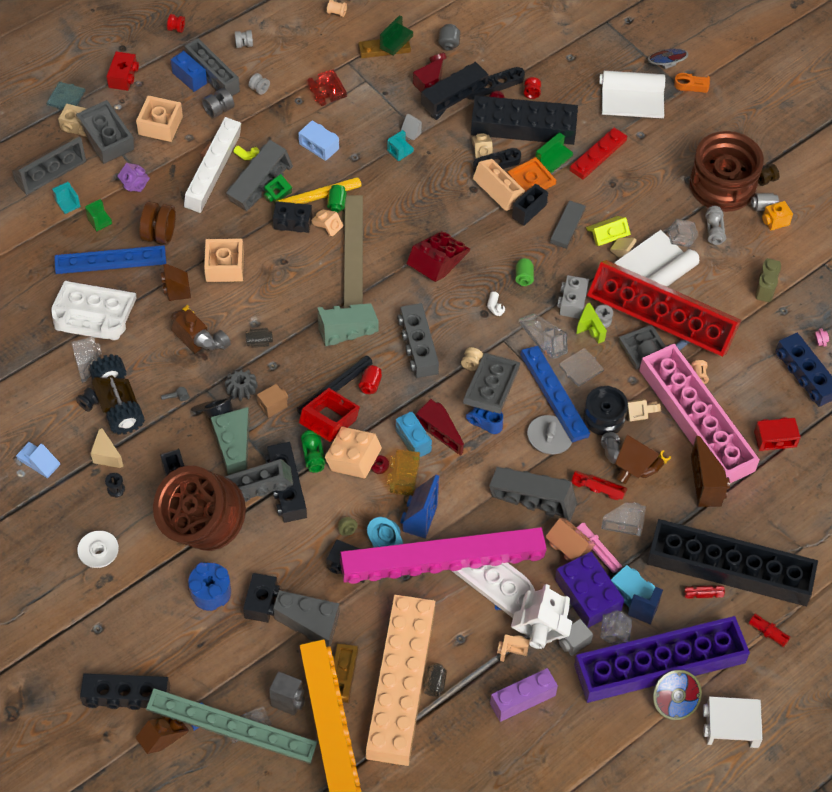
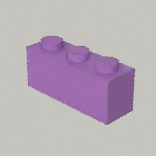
M548 668L491 694L490 705L501 722L556 696L558 685Z

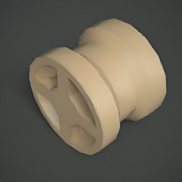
M469 347L465 350V357L462 358L461 365L467 370L476 371L483 353L476 348Z

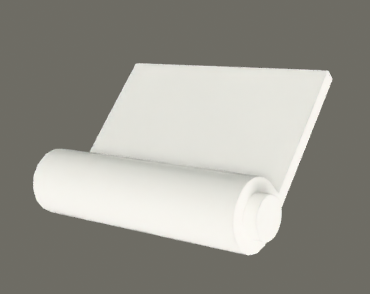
M603 71V74H600L599 84H602V115L664 118L665 74Z
M660 230L614 264L668 287L699 264V255L691 249L683 252Z

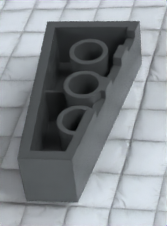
M271 140L264 144L257 156L252 158L245 171H242L236 182L228 188L226 194L229 200L243 210L248 211L262 197L264 186L280 174L284 176L283 172L293 167L287 150Z
M497 467L489 485L492 497L515 505H518L520 502L529 510L535 511L537 508L546 511L547 516L554 518V515L564 517L569 522L577 506L572 482L566 479H556L547 475H536L527 471L521 472L507 467Z

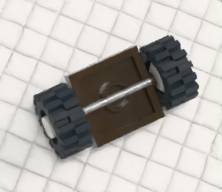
M110 354L109 357L104 355V358H97L98 361L94 360L93 364L89 366V372L93 380L92 385L103 413H107L106 418L111 431L114 434L117 433V435H121L122 432L123 435L127 434V432L132 433L134 429H139L138 426L141 427L145 418L140 405L137 403L129 379H124L127 371L121 357H118V355L113 356V354Z

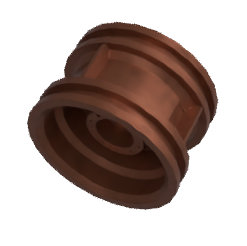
M720 131L706 136L696 149L694 166L690 175L689 185L693 196L707 208L718 206L723 212L735 211L747 206L756 193L758 179L763 168L764 157L762 150L751 138L738 132Z

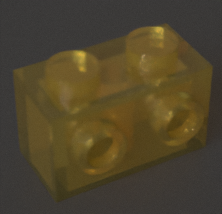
M396 450V455L391 457L390 468H393V471L388 473L387 485H390V493L414 495L420 463V452Z

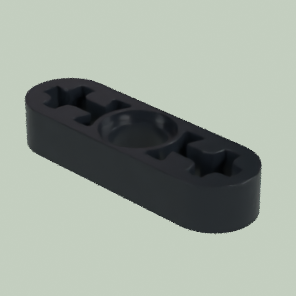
M510 148L478 157L473 162V171L475 173L479 162L489 159L501 160L502 162L498 165L502 169L516 166L521 162V151L516 148Z

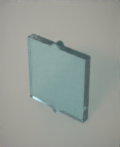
M59 82L47 101V105L56 107L59 110L64 109L66 104L77 106L85 93V88Z

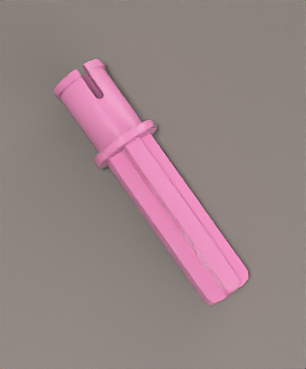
M585 523L580 524L577 528L596 544L592 550L612 573H617L622 568V565L600 542L598 535H594Z

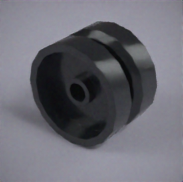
M599 386L588 394L583 418L589 430L603 436L608 432L617 433L623 428L628 410V400L624 393L615 387Z

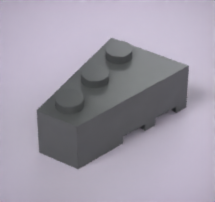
M279 590L273 608L275 620L296 632L304 634L311 641L325 639L326 647L331 646L340 615L339 603Z

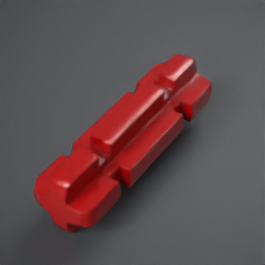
M715 585L714 588L713 586H696V588L686 586L684 595L687 599L694 598V596L696 598H713V596L721 598L725 595V589L722 585Z

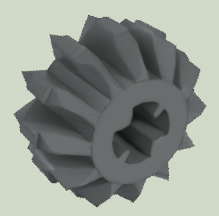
M242 368L240 372L233 370V375L228 374L227 380H225L227 394L234 396L233 400L237 397L240 401L244 397L249 400L250 395H255V389L258 387L256 376L251 374L249 370L244 372Z

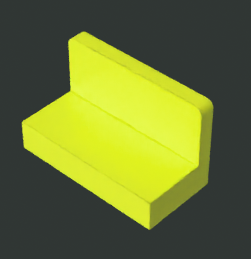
M616 216L586 227L587 231L593 233L596 246L631 235L626 217Z

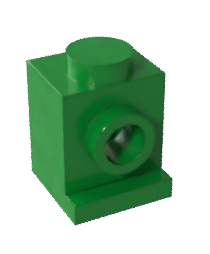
M280 174L264 186V197L268 202L273 201L276 204V201L292 193V186ZM277 190V191H279L280 193H278V194L276 195V194L274 193V191Z

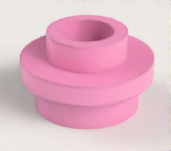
M820 328L819 331L815 332L818 346H827L826 342H829L827 331H823Z

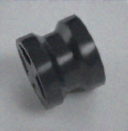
M89 387L84 390L82 395L76 397L77 403L87 412L92 410L94 404L99 403L95 391Z

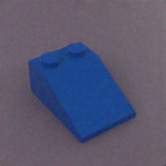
M434 475L416 488L413 496H409L407 502L408 511L407 513L403 512L400 522L403 524V532L426 539L438 506L439 475Z

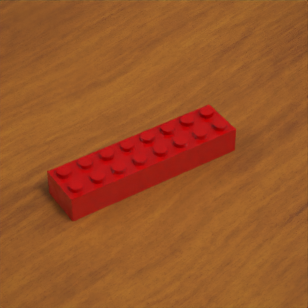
M608 260L600 263L587 294L588 297L722 357L727 354L741 323L739 318Z

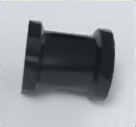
M119 473L107 475L105 484L108 487V494L115 498L121 497L125 491L122 476Z

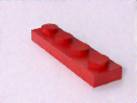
M614 127L570 166V171L584 180L627 141L628 136Z

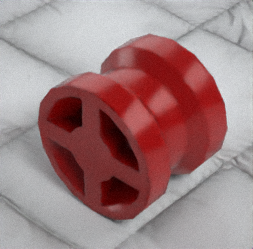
M170 14L167 21L168 31L177 30V32L182 33L185 27V17H176L174 14Z
M535 77L527 78L524 82V95L529 99H536L541 94V81Z

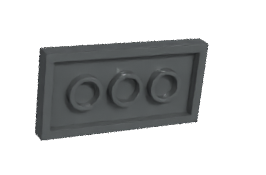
M484 353L466 392L463 404L501 414L520 369L521 362Z

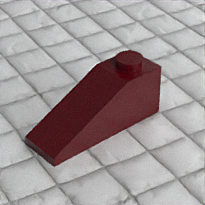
M430 399L416 413L417 419L426 432L461 456L464 443L448 412L441 403Z

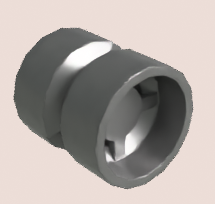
M221 88L214 95L210 94L202 99L203 107L212 119L221 115L223 111L227 112L235 106L234 100L226 88Z

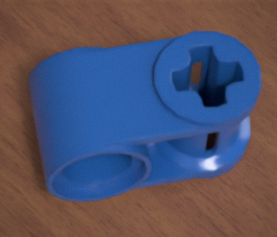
M474 407L471 412L466 414V419L472 425L478 426L491 434H498L503 430L502 412L499 414Z

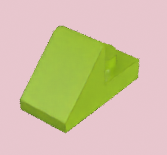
M587 303L578 322L577 334L589 330L592 338H595L599 344L605 341L607 330L591 303Z

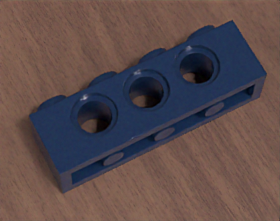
M798 332L780 340L775 351L778 358L786 364L788 371L796 377L799 385L809 394L810 399L818 407L831 402L832 375Z

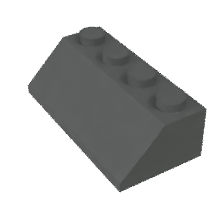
M72 137L12 170L15 183L27 195L85 163L86 157L81 137Z

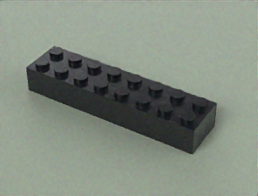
M658 519L647 565L807 607L812 596L818 560Z

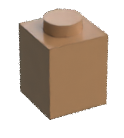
M277 384L257 394L258 406L268 418L288 407V395Z

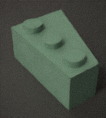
M371 303L350 305L349 308L340 309L339 306H334L333 309L329 310L317 307L318 329L325 346L336 345L339 342L354 340L357 337L372 335L379 331V321Z
M249 408L211 417L212 429L227 475L247 470L250 425Z

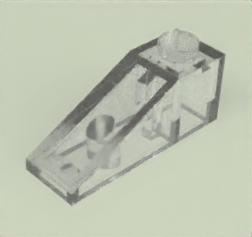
M534 313L519 319V323L534 343L539 346L542 353L552 359L559 358L568 353L566 332Z

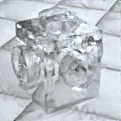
M613 611L603 615L601 638L613 646L630 642L632 619L621 611Z

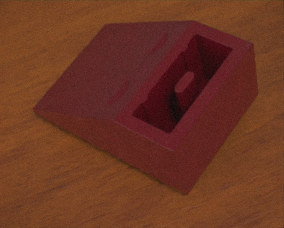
M441 231L413 245L406 264L434 282H437L444 278L468 254L470 248L465 246L463 242L452 238L450 234Z

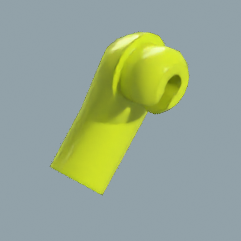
M236 146L234 149V153L243 160H252L260 152L256 147L251 148V151H245L240 146Z

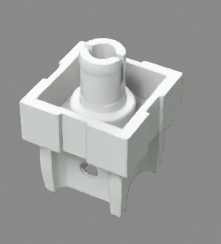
M545 584L543 589L535 592L526 591L521 610L514 612L511 624L513 629L529 636V645L536 649L544 648L546 643H550L553 640L568 637L572 621L567 619L570 598L568 596H561L549 589L550 586L548 584Z

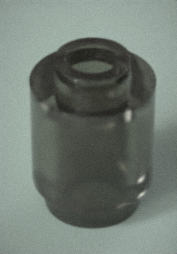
M268 328L250 329V331L245 332L246 345L252 348L270 346V342H273L272 331H269Z
M433 663L427 666L423 683L425 694L437 697L444 691L447 670L443 665Z

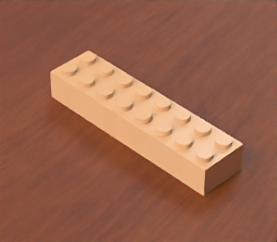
M394 595L366 747L367 760L409 766L435 613L434 600Z

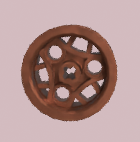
M184 466L172 471L163 479L154 497L153 515L156 525L162 534L171 540L200 550L213 551L228 545L237 536L245 520V499L239 487L230 479L199 466Z

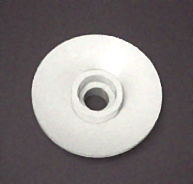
M106 531L91 532L85 535L78 545L80 560L92 568H101L109 565L115 560L119 551L116 538Z

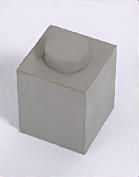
M579 619L571 625L570 635L559 639V644L565 652L568 651L573 656L591 643L593 633Z

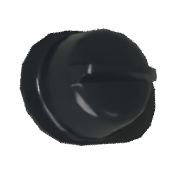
M234 396L196 405L191 408V411H204L211 420V417L233 411L231 399Z

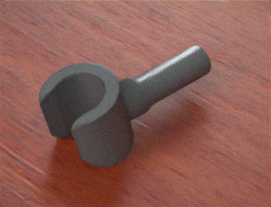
M179 387L176 392L161 395L162 400L179 397L180 401H186L190 398L184 387Z

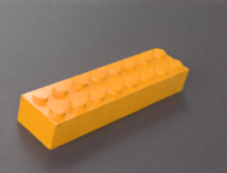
M325 639L300 645L329 792H361L331 646L326 647Z

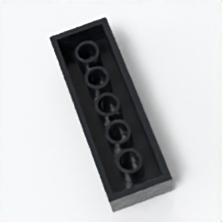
M475 96L471 135L476 136L477 134L484 133L494 138L548 142L558 133H561L565 136L564 144L574 145L578 105Z

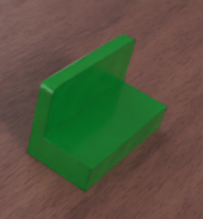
M558 133L536 151V158L550 173H553L573 156V152L564 146L565 136L561 133Z

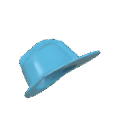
M376 517L369 522L367 533L374 548L403 544L399 526L394 521L385 517Z

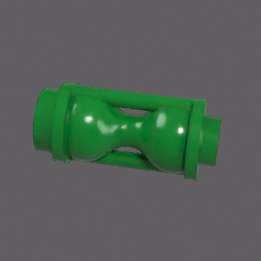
M307 430L301 435L306 467L310 472L318 473L325 466L321 438L313 431Z

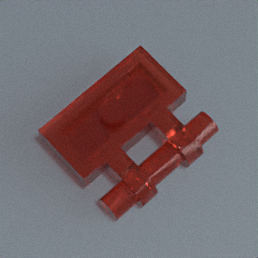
M334 69L319 73L318 80L314 81L313 78L307 80L308 88L314 93L316 102L321 106L326 105L325 98L329 97L330 101L333 102L347 97V92Z

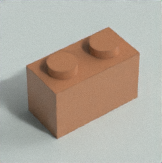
M559 518L545 536L550 541L549 545L555 550H561L564 553L563 557L569 562L589 553L596 545L564 518Z

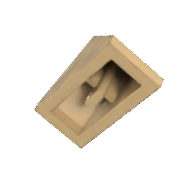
M103 428L99 429L91 451L93 463L116 468L123 467L122 458Z

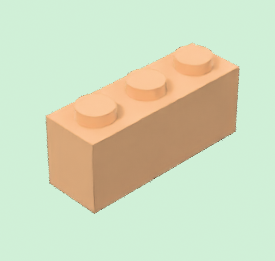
M493 159L478 163L473 179L505 211L513 209V203L524 194L525 190Z

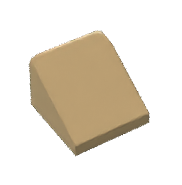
M618 238L610 250L618 258H622L631 250L637 239Z

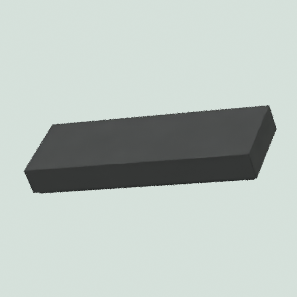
M569 200L551 237V244L568 248L585 212V205Z

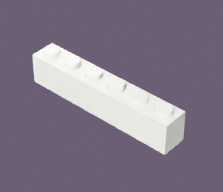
M227 117L224 118L185 194V208L199 213L202 212L240 137V122Z

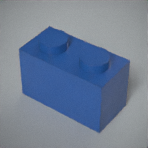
M185 51L171 59L172 73L193 92L207 84L206 69Z

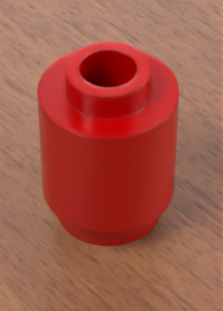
M370 365L364 370L359 383V388L364 394L370 395L377 392L382 378V371L379 367Z

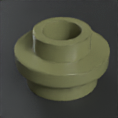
M345 517L338 523V531L343 536L353 534L358 527L356 520L351 517Z

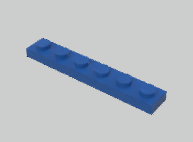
M165 245L55 255L56 274L166 264Z
M539 346L521 350L520 355L571 442L589 438L590 432Z

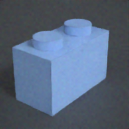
M312 120L299 132V144L326 161L339 149V137Z

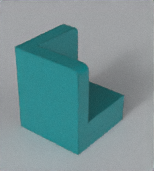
M404 130L387 140V151L397 161L414 152V148L406 142V132Z
M69 182L52 189L54 199L64 214L81 207L79 197Z

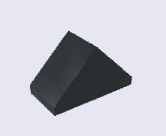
M179 448L160 454L165 476L180 467H184Z

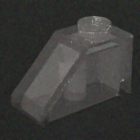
M94 337L71 342L82 383L86 382L90 377V364H93L94 360L98 361L97 358L102 354L100 344L95 343Z
M624 503L603 516L601 529L641 536L646 506L639 503Z

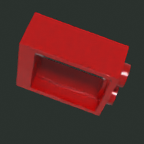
M328 388L302 408L299 423L331 442L336 438L341 427L348 428L356 422L360 406ZM328 407L341 415L342 418L338 422H334L321 414L320 411Z

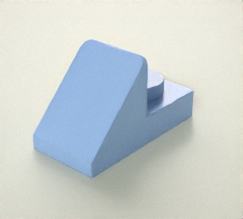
M28 442L16 455L17 460L46 478H49L60 466V462L43 444L37 447Z

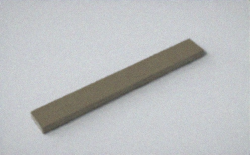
M346 195L344 308H349L350 305L363 304V195Z

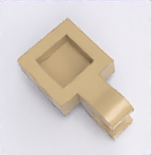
M646 399L628 401V421L648 419V413L661 411L660 403H657V401L647 403Z

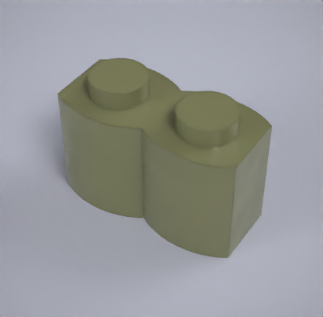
M769 258L764 261L755 294L757 300L772 301L781 270L780 261Z

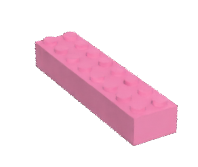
M672 344L643 357L639 371L691 444L694 445L696 436H700L724 467L726 477H729L730 483L755 472L760 459L677 346Z

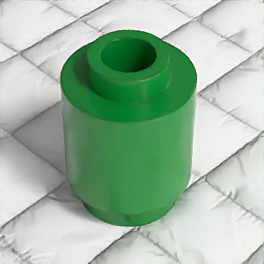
M331 186L327 207L330 211L339 213L345 209L347 192L344 186Z

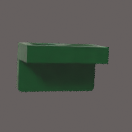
M399 15L380 34V49L392 56L413 37V31L403 26L402 16Z

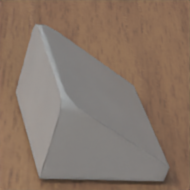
M407 114L401 131L404 130L408 138L415 140L421 134L422 121Z

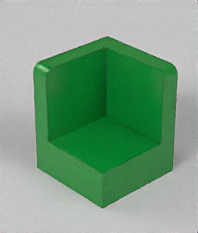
M101 199L85 206L87 219L96 232L112 224L111 218L104 210Z

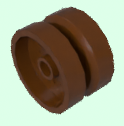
M146 202L140 220V238L142 241L153 242L156 239L158 244L168 245L170 243L176 221L174 205L163 204L160 207L156 202Z

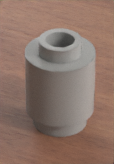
M755 193L754 197L751 198V206L755 211H765L766 206L779 203L778 195L773 193Z

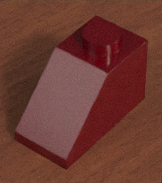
M440 58L413 72V84L420 92L441 80L443 60Z

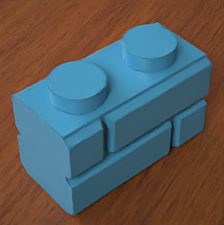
M409 412L396 419V432L414 459H418L432 451V440L426 434L425 429L413 412Z

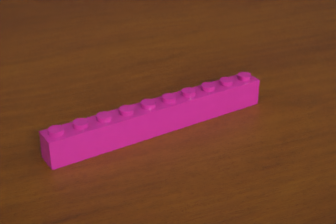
M542 527L343 551L340 555L343 582L355 584L362 580L377 581L386 577L395 579L403 575L418 576L427 572L436 574L443 570L458 571L467 567L476 569L483 565L498 566L507 562L516 564L523 560L538 561L544 558L547 548Z

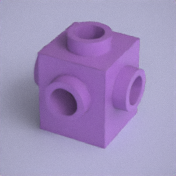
M126 163L117 176L124 184V188L130 192H141L150 179L145 173L144 168L131 163Z

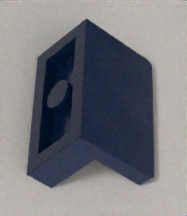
M655 587L650 600L634 594L628 616L651 625L658 609L663 589Z

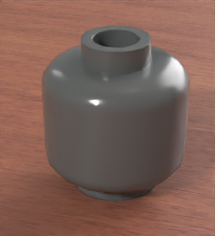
M453 24L444 25L439 30V45L447 51L458 47L460 44V30Z

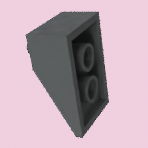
M108 100L76 114L94 151L103 164L134 150L132 134Z

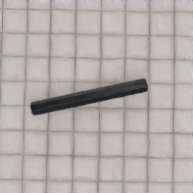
M364 356L298 406L297 412L301 415L302 408L328 388L337 392L361 374L368 366L372 365V359L369 356Z

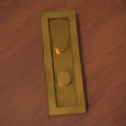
M380 39L358 42L361 59L391 55L380 49ZM408 41L396 54L411 53L410 42Z

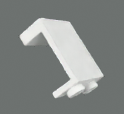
M709 697L707 704L703 705V717L707 718V724H704L703 735L707 737V745H712L714 739L750 741L751 748H759L762 742L761 700Z

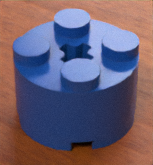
M202 562L191 572L188 580L191 598L197 607L213 611L227 604L231 597V584L226 568L216 563Z

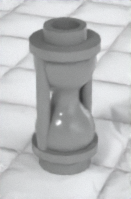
M712 206L707 209L705 214L708 241L711 244L720 245L726 240L724 214L720 207Z

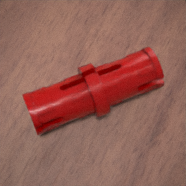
M756 613L748 623L763 633L764 637H769L783 648L791 638L775 627L774 623H769Z

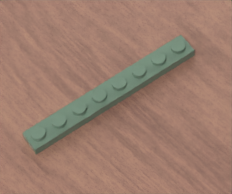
M155 688L146 708L147 711L311 764L318 743L317 741Z

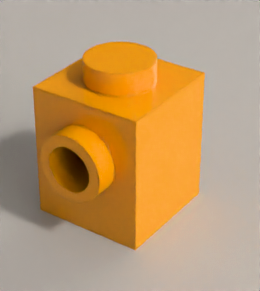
M782 201L766 206L762 219L764 224L772 231L790 225L793 213L787 203Z

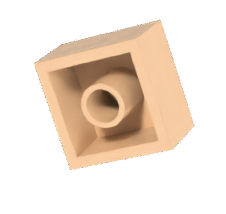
M147 96L136 120L138 134L172 142L183 118L181 103Z
M206 239L204 266L206 282L243 281V239Z
M341 427L325 455V459L331 471L365 479L382 447L374 433Z

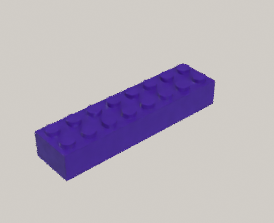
M732 616L577 654L574 667L586 702L589 703L653 687L664 674L673 670H685L697 676L745 664L750 652L736 617Z

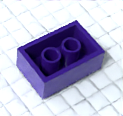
M592 551L557 568L556 583L564 595L570 598V604L588 628L622 611L624 598Z

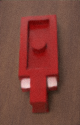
M579 471L574 472L571 481L572 484L578 487H589V490L592 492L608 494V497L614 500H622L627 492V488Z

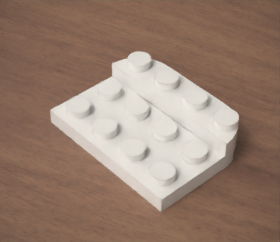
M64 281L52 306L54 327L58 331L117 340L126 330L125 323L136 301V293Z

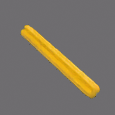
M353 178L333 185H342L346 188L345 191L360 188L361 181L359 178ZM332 185L278 201L305 204L328 197Z

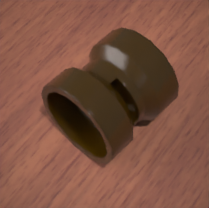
M770 164L766 168H762L758 179L759 185L764 186L770 181L779 180L780 174L776 165Z

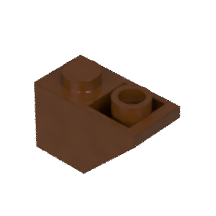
M163 264L164 272H161L164 294H168L169 301L191 298L188 273L169 264Z
M169 717L148 720L135 738L145 752L150 754L164 750L187 734L189 730L184 722Z

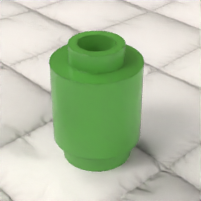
M526 258L520 259L516 264L515 280L521 286H528L534 281V265L531 260Z

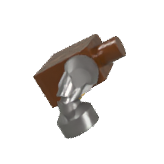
M188 305L182 310L173 312L171 315V319L174 321L171 331L194 354L202 348L212 351L215 349H226L231 345L229 337L222 330L213 334L212 338L207 331L206 325L194 314V311L189 309Z
M608 432L601 438V445L605 449V456L611 463L621 468L616 479L625 485L631 475L638 479L640 477L647 478L657 473L671 459V456L668 458L663 457L664 450L658 454L629 435L626 436L621 450H619L620 438L616 433Z

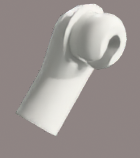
M491 292L487 308L495 316H501L505 312L504 305L501 307V304L497 303L499 294Z

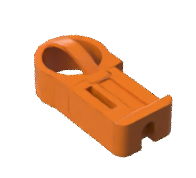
M679 73L675 77L674 86L680 91L707 93L710 86V77L692 76V74ZM678 80H685L688 83L682 84L679 83Z

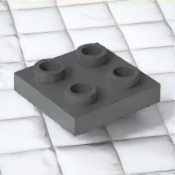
M653 325L625 334L618 339L635 369L640 368L643 357L666 347Z

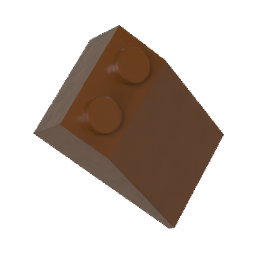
M696 436L690 457L698 507H721L723 500L727 498V489H730V479L726 477L724 467L700 436Z

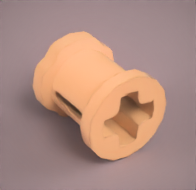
M329 0L327 13H335L344 17L347 3Z
M703 360L693 361L691 363L693 370L704 384L708 383L709 378L706 375L707 362Z

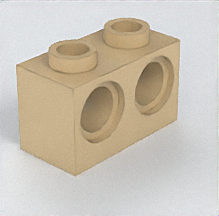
M66 104L58 118L61 130L86 137L76 114L87 108Z

